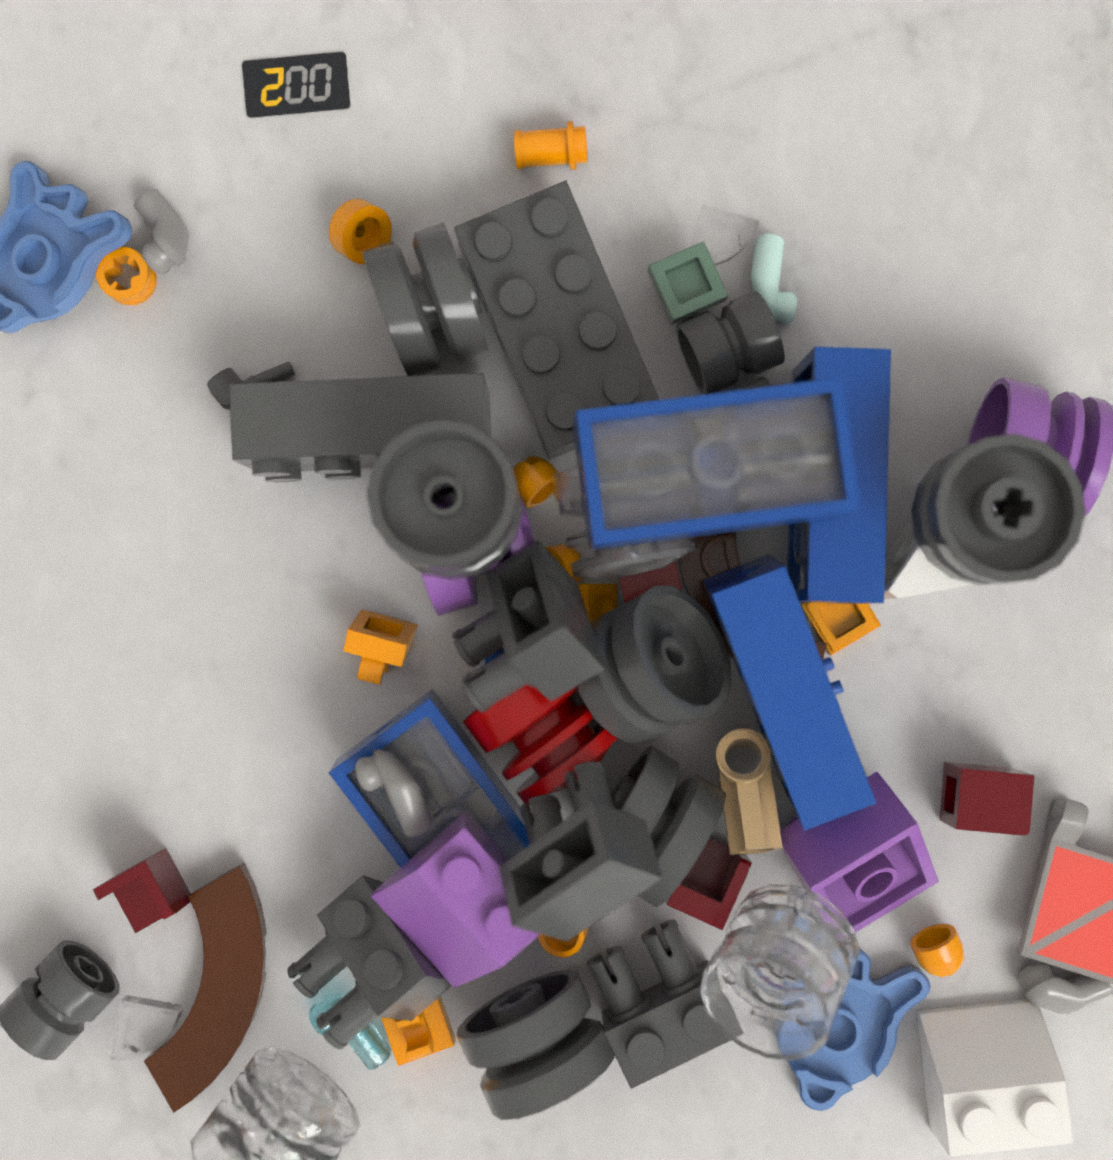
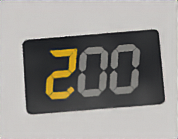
M344 52L247 60L242 63L246 114L249 118L349 109L351 106L347 60Z

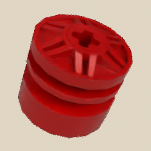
M527 684L491 706L486 712H480L476 709L462 721L486 754L510 742L514 743L519 751L506 764L501 774L506 780H510L532 767L535 773L516 792L525 804H529V799L533 797L548 795L565 789L567 785L564 777L568 770L575 773L577 781L578 778L574 771V766L584 762L599 763L605 757L612 743L618 739L612 736L601 724L594 727L591 726L589 722L593 719V716L585 702L578 706L575 705L570 697L578 689V686L550 702L536 687L533 688Z

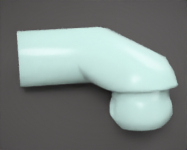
M762 234L755 240L750 275L753 292H758L765 300L775 321L788 324L793 321L795 316L797 296L793 292L779 291L784 240L775 234Z

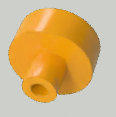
M351 199L343 203L333 214L329 225V239L332 247L336 252L357 264H365L364 250L389 242L392 234L391 221L387 213L364 199Z

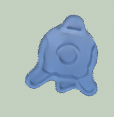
M31 161L17 163L12 168L9 202L4 214L0 218V331L4 333H15L29 324L53 320L68 313L79 304L90 288L102 259L110 252L125 245L132 236V226L129 220L114 210L104 211L83 218L82 215L88 202L86 193L73 184L52 187L46 172Z
M795 932L787 936L783 943V952L790 968V981L779 1003L775 1022L776 1037L783 1056L796 1075L797 1091L801 1100L813 1110L824 1111L833 1107L842 1095L852 1091L851 1085L865 1080L873 1073L876 1077L881 1074L889 1064L895 1049L897 1031L901 1019L912 1007L927 997L931 986L926 975L914 966H904L880 979H871L869 977L871 959L862 949L854 947L836 953H826L810 935L803 932Z

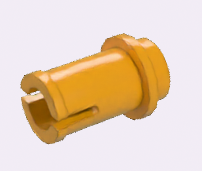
M567 121V128L531 131L514 130L517 169L569 164L570 170H576L577 164L588 163L585 126L574 127L573 121Z

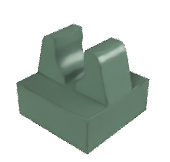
M704 241L650 264L647 272L671 325L723 303L728 298V293Z

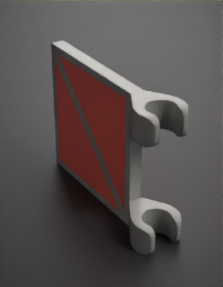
M1054 799L1048 812L1047 840L1017 954L1113 984V857L1075 846L1087 822L1089 810L1086 805L1074 800Z

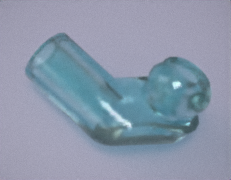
M330 993L323 995L322 1002L311 1006L308 1016L317 1033L322 1035L331 1028L328 1025L323 1030L319 1029L316 1019L321 1013L326 1012L343 997L341 994ZM372 1022L348 1042L369 1070L383 1065L391 1055V1047Z

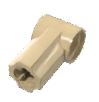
M738 728L729 731L721 738L716 748V765L720 788L726 793L723 811L729 855H748L783 849L770 763L771 751L764 737L752 729ZM749 747L759 755L761 763L752 773L738 774L727 765L726 758L728 754L735 748Z

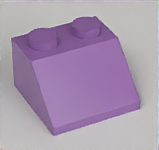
M878 771L867 777L877 804L805 831L798 817L795 816L786 827L780 830L782 850L838 943L939 882L918 823Z
M466 811L371 894L373 900L454 988L502 968L540 935L539 933L512 926L499 868L510 859Z

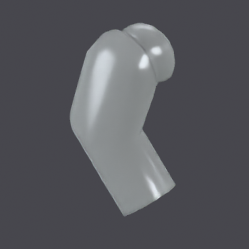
M157 189L149 190L141 195L134 204V208L153 231L152 237L154 241L142 248L141 256L154 272L166 274L174 264L179 267L185 261L189 234L182 220Z
M374 750L373 756L362 757L356 762V774L364 790L374 791L384 785L405 836H418L431 828L433 821L418 782L393 753L384 750Z
M1036 962L1027 966L1020 972L1019 976L1021 983L1028 990L1025 995L1032 1004L1059 1014H1070L1113 994L1110 983L1079 974L1068 980L1054 977L1050 966L1043 962Z

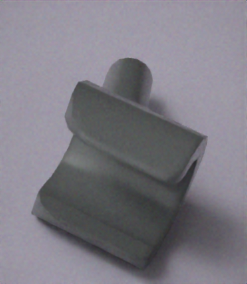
M288 361L259 374L252 375L242 381L232 368H226L213 376L208 381L207 387L217 402L224 409L230 410L229 384L279 382L295 375Z

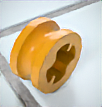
M120 247L102 259L96 270V280L99 287L109 297H112L116 302L129 306L146 302L153 295L157 285V274L150 268L137 250L129 247ZM124 264L130 265L137 272L139 271V275L131 278V288L127 290L114 281L115 277L123 274L122 265Z

